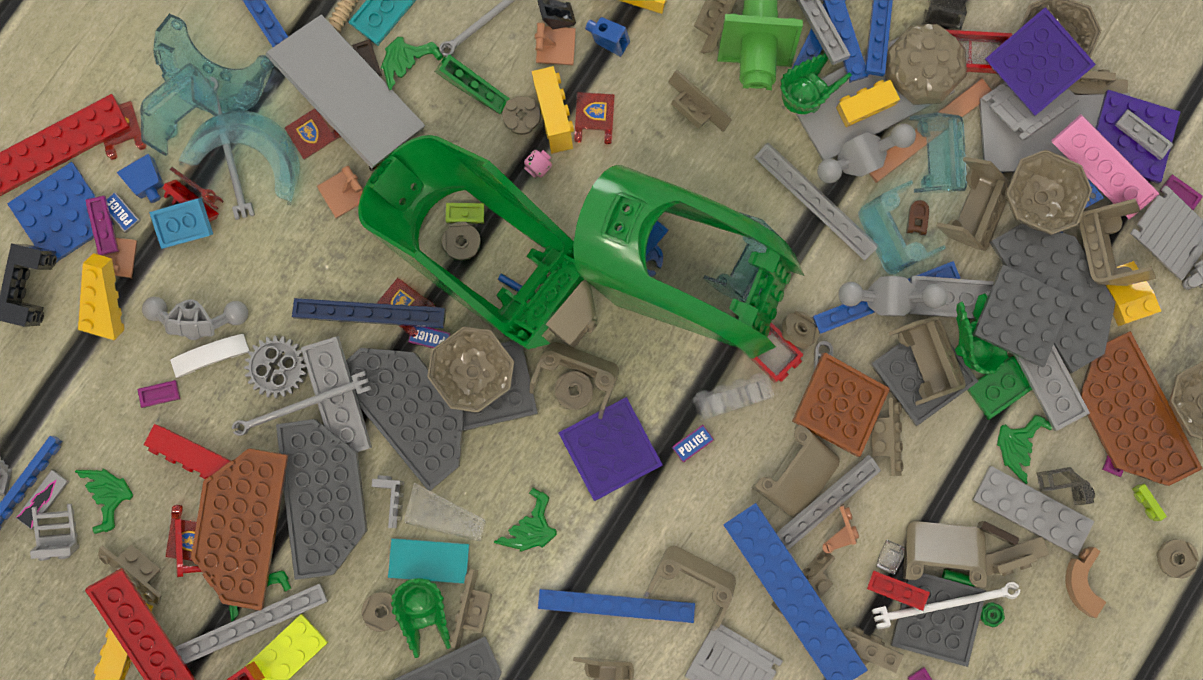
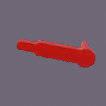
M175 519L177 577H183L184 573L202 572L198 566H183L181 519Z

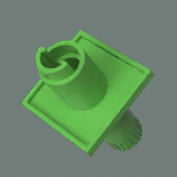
M744 0L742 15L735 13L725 14L717 61L740 63L739 80L743 84V88H766V90H772V85L776 82V66L792 67L803 27V20L778 18V0Z

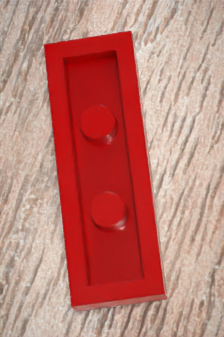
M176 179L165 183L163 189L166 191L164 198L173 196L172 204L199 198ZM203 201L209 222L217 219L219 213Z
M873 571L867 587L870 591L924 611L930 595L928 591Z

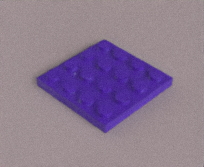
M1046 7L985 58V61L1034 116L1096 65Z
M1107 90L1096 129L1146 180L1158 184L1161 183L1170 149L1163 159L1159 160L1117 128L1115 124L1128 109L1172 142L1180 111Z
M627 397L606 407L602 419L598 418L600 412L598 411L558 432L594 501L662 466Z

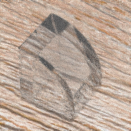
M886 539L879 554L876 567L895 574L904 558V547Z

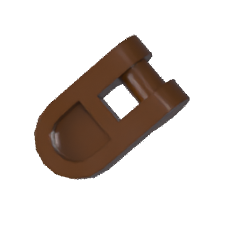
M917 200L910 206L906 233L913 234L915 232L926 236L929 206L925 201ZM915 220H921V225H915Z

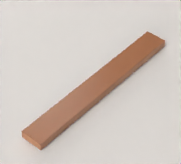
M983 79L979 80L916 128V138L911 146L907 148H899L897 146L890 148L887 151L883 167L869 173V175L876 183L977 107L980 104V98L992 91Z

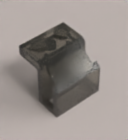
M928 0L929 7L928 10H924V21L961 30L967 14L966 0Z
M1071 467L1036 472L1040 491H1052L1070 487L1074 505L1092 504L1095 498V491L1090 483L1080 477ZM1061 473L1071 482L1054 485L1052 474ZM1044 475L1048 476L1049 486L1044 487L1042 479Z

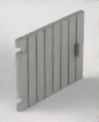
M1005 82L982 97L985 103L990 100L993 102L990 108L1014 133L1018 130L1022 132L1018 136L1022 141L1079 101L1068 88L1034 116Z
M1164 186L1161 190L1165 194L1164 197L1158 195L1137 223L1140 230L1133 229L1130 234L1180 281H1183L1203 253V220L1168 186Z
M720 624L718 629L715 631L710 630L685 677L690 680H773L777 673L774 669H771L773 664L781 666L783 661Z

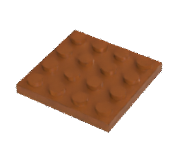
M826 352L822 353L792 422L806 427L812 433L852 455L861 457L890 388Z

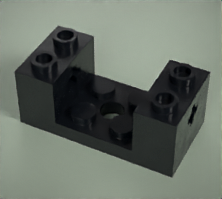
M11 243L0 291V321L23 327L40 326L44 319V307L22 302L26 295V280L30 277L29 268L52 270L57 261L56 251L28 244Z

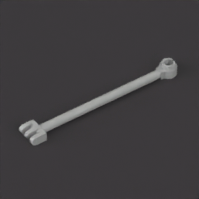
M503 0L454 40L441 43L440 53H442L443 57L449 54L453 56L458 45L515 0ZM447 48L451 50L449 53H444V50Z
M206 77L202 85L210 95L238 206L232 207L235 220L240 219L239 211H241L242 217L246 218L247 209L250 216H255L252 203H245L217 95L219 82L214 77H210L215 86L214 88H209L210 80Z
M363 371L352 375L353 382L252 420L235 421L232 429L240 428L241 424L244 425L245 429L243 431L239 429L233 433L238 436L245 435L252 427L356 389L358 394L371 390L370 386L362 387L363 384L369 382L368 378L361 381L359 377L365 376L366 373Z

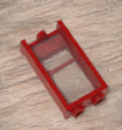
M946 30L966 49L967 72L997 74L985 61V58L1009 39L1012 33Z
M771 322L769 326L770 332L767 337L776 348L751 360L776 383L778 380L782 382L789 375L787 371L791 367L795 369L802 362L800 358L804 354L790 341H786L782 336V332Z

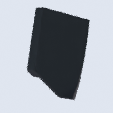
M537 0L542 20L553 30L576 24L570 2Z

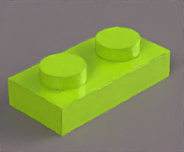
M446 203V223L466 222L484 224V203Z
M1138 484L1132 488L1135 499L1143 504L1146 509L1145 513L1151 520L1162 521L1167 517L1145 484Z

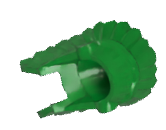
M826 53L823 55L819 54L817 57L814 56L812 60L807 59L800 65H795L793 69H788L787 73L783 74V78L780 80L783 104L789 111L796 114L806 115L810 112L815 113L820 108V105L825 103L830 95L837 91L852 74L849 72L830 86H827V83L818 77L828 61Z
M985 293L977 298L974 311L972 312L976 319L974 322H969L963 301L957 304L956 320L959 328V344L956 346L955 352L958 356L962 357L965 365L970 369H974L982 374H995L997 370H1000V367L1005 365L1004 361L1009 358L1007 351L972 335L988 298Z
M415 578L407 580L397 587L391 597L392 613L396 615L395 620L399 623L403 636L406 637L409 644V649L413 651L414 658H419L420 633L418 629H423L435 624L446 648H451L444 613V597L441 595L437 585L429 579Z

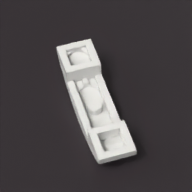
M239 334L195 348L174 357L170 361L176 378L193 373L202 367L248 353L249 348L244 334Z

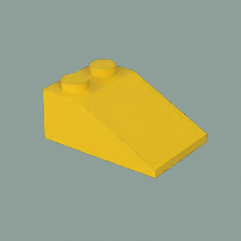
M1134 261L1116 267H1129L1133 271L1139 269ZM1147 281L1128 286L1106 285L1115 300L1113 315L1118 327L1161 312L1155 293Z

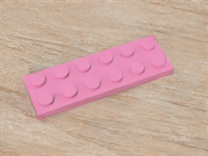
M1082 114L1051 140L1069 160L1082 165L1087 178L1113 204L1136 198L1141 210L1159 195V192ZM1133 213V214H1129V215H1125V216L1130 220V219H1131L1134 215H1136L1137 213Z

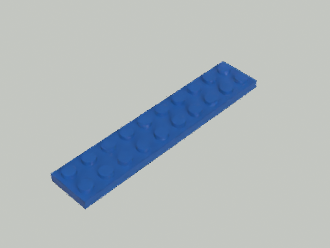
M757 503L724 523V527L825 679L854 680L867 672V667Z

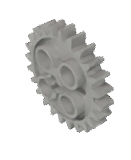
M274 336L273 341L266 337V343L259 340L260 346L253 345L255 351H248L251 359H245L249 363L248 366L244 367V369L249 370L245 376L251 377L248 384L255 383L253 390L256 391L260 388L259 394L263 395L266 392V397L268 398L271 397L272 393L276 399H278L279 393L283 397H286V391L293 394L292 388L299 389L297 383H304L301 376L307 375L303 371L307 366L303 364L305 360L304 357H301L303 354L302 350L297 351L299 345L294 344L292 346L293 340L289 339L286 342L284 336L281 337L280 341L277 336ZM275 349L277 351L276 357L269 359V352ZM292 358L293 366L286 368V360ZM278 364L279 370L274 369L273 365ZM266 366L267 373L260 376L259 369ZM279 375L284 377V382L281 385H277L275 381Z

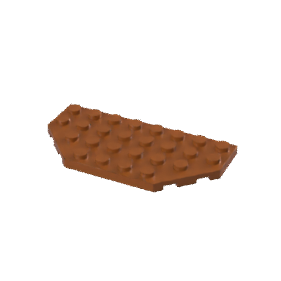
M1131 331L1108 341L1105 354L1090 362L1080 395L1090 412L1087 416L1107 455L1110 457L1114 468L1165 486H1170L1202 470L1203 468Z
M249 448L203 481L191 559L200 568L208 584L214 588L222 604L260 611L264 607L289 456L287 454Z

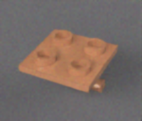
M537 23V33L534 37L536 39L535 50H537L536 63L573 65L576 28L564 27L553 30L551 27L545 26V23Z
M349 166L344 167L340 173L317 186L336 219L359 206L363 191L357 180V175L353 174Z
M116 238L119 252L103 256L112 258L115 276L132 278L138 241Z
M844 504L840 505V510L846 526L823 544L822 548L825 553H831L835 549L850 544L854 545L859 538L856 526L852 527L850 522L853 518L850 508H845Z

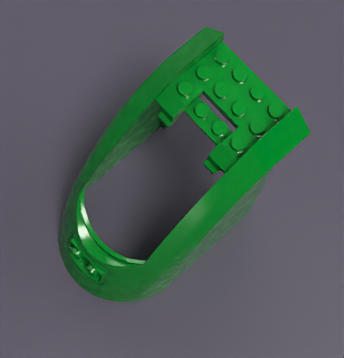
M424 135L407 141L391 152L372 173L362 191L358 206L359 220L364 228L460 304L524 348L532 349L551 344L542 336L549 328L546 323L584 280L579 275L575 266L574 241L494 164L438 136ZM466 190L499 217L545 249L544 252L532 248L526 257L538 267L516 295L504 287L497 293L496 296L503 305L501 309L491 304L420 251L419 232L425 216L438 201L452 193ZM543 284V285L539 288V290H538L537 292H535L536 288H537L539 285Z
M614 165L599 176L583 203L576 225L574 237V262L576 269L584 280L614 305L738 347L751 359L776 348L767 337L770 332V323L777 315L776 308L778 303L783 300L785 286L791 280V272L802 276L805 275L795 253L787 242L765 226L705 196L623 165ZM630 207L629 211L625 212V209ZM664 212L751 238L766 246L765 253L752 252L748 260L750 265L759 268L746 302L744 303L733 298L729 309L739 316L738 319L648 275L646 266L648 238L654 224ZM622 226L621 230L617 231V228Z

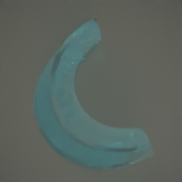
M169 13L155 31L153 52L156 65L160 66L163 72L161 76L170 88L174 87L181 93L180 97L186 102L203 111L214 114L210 95L202 85L206 77L210 80L209 88H214L215 86L210 77H214L219 82L217 95L223 115L225 113H233L234 115L245 113L259 101L275 67L265 55L258 56L256 61L248 67L241 69L226 68L210 61L200 53L191 41L187 25L181 18Z
M230 111L208 119L192 134L179 158L180 166H183L184 163L188 165L199 164L206 154L221 145L237 143L250 146L259 151L268 160L274 173L275 194L279 198L286 200L287 205L290 206L299 181V157L291 138L276 122L254 112Z

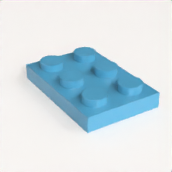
M202 197L149 212L161 249L213 235Z

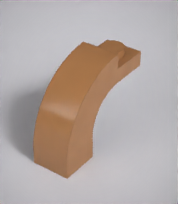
M1095 547L1083 549L1079 555L1080 560L1071 558L1065 576L1066 588L1070 599L1080 611L1091 618H1097L1106 604V601L1097 596L1088 584V572L1101 552Z

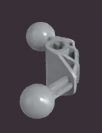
M902 123L895 126L891 135L882 140L880 137L868 132L845 142L838 155V161L825 159L819 164L817 169L818 177L825 183H834L841 177L842 171L846 174L860 177L883 167L887 155L886 150L894 146L899 148L911 146L916 138L915 130L911 125Z
M898 276L880 277L868 290H862L861 286L855 282H847L840 287L838 292L839 300L844 305L852 307L864 301L868 303V306L881 316H905L916 308L917 303H925L930 308H940L946 303L948 298L946 289L940 284H930L923 291H917L906 277Z
M150 297L142 305V313L145 318L150 321H160L169 335L185 336L190 340H197L204 336L212 337L215 335V329L227 323L241 325L247 320L249 314L246 305L240 301L228 303L224 308L223 314L213 319L209 318L202 305L192 299L177 304L169 314L167 313L165 301L159 297Z

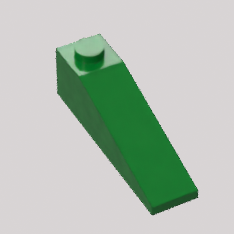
M450 54L444 56L434 71L450 84L498 114H501L506 102L510 100L509 97Z

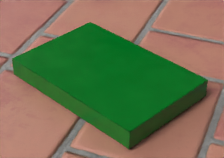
M1014 356L1004 361L1005 365L1000 367V370H997L995 374L984 375L978 379L979 382L967 390L988 420L1032 390Z

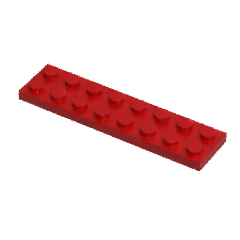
M110 94L1 151L0 196L129 129L130 126L115 96Z
M123 568L86 587L85 592L144 680H195Z

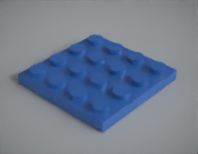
M70 162L7 203L34 246L56 251V263L94 238L85 200L95 198L96 196L73 162Z

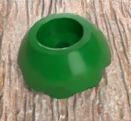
M994 602L985 604L982 607L980 616L982 622L989 627L1000 625L1005 619L1003 607Z

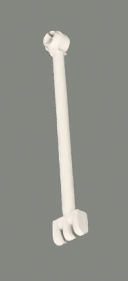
M1009 582L1005 587L998 590L926 604L924 611L912 607L887 613L886 606L875 608L872 612L873 614L881 613V615L874 617L875 622L883 621V623L877 624L876 627L877 629H884L890 627V620L999 597L1015 599L1018 597L1020 589H1018V584ZM1008 589L1015 591L1014 594H1009Z

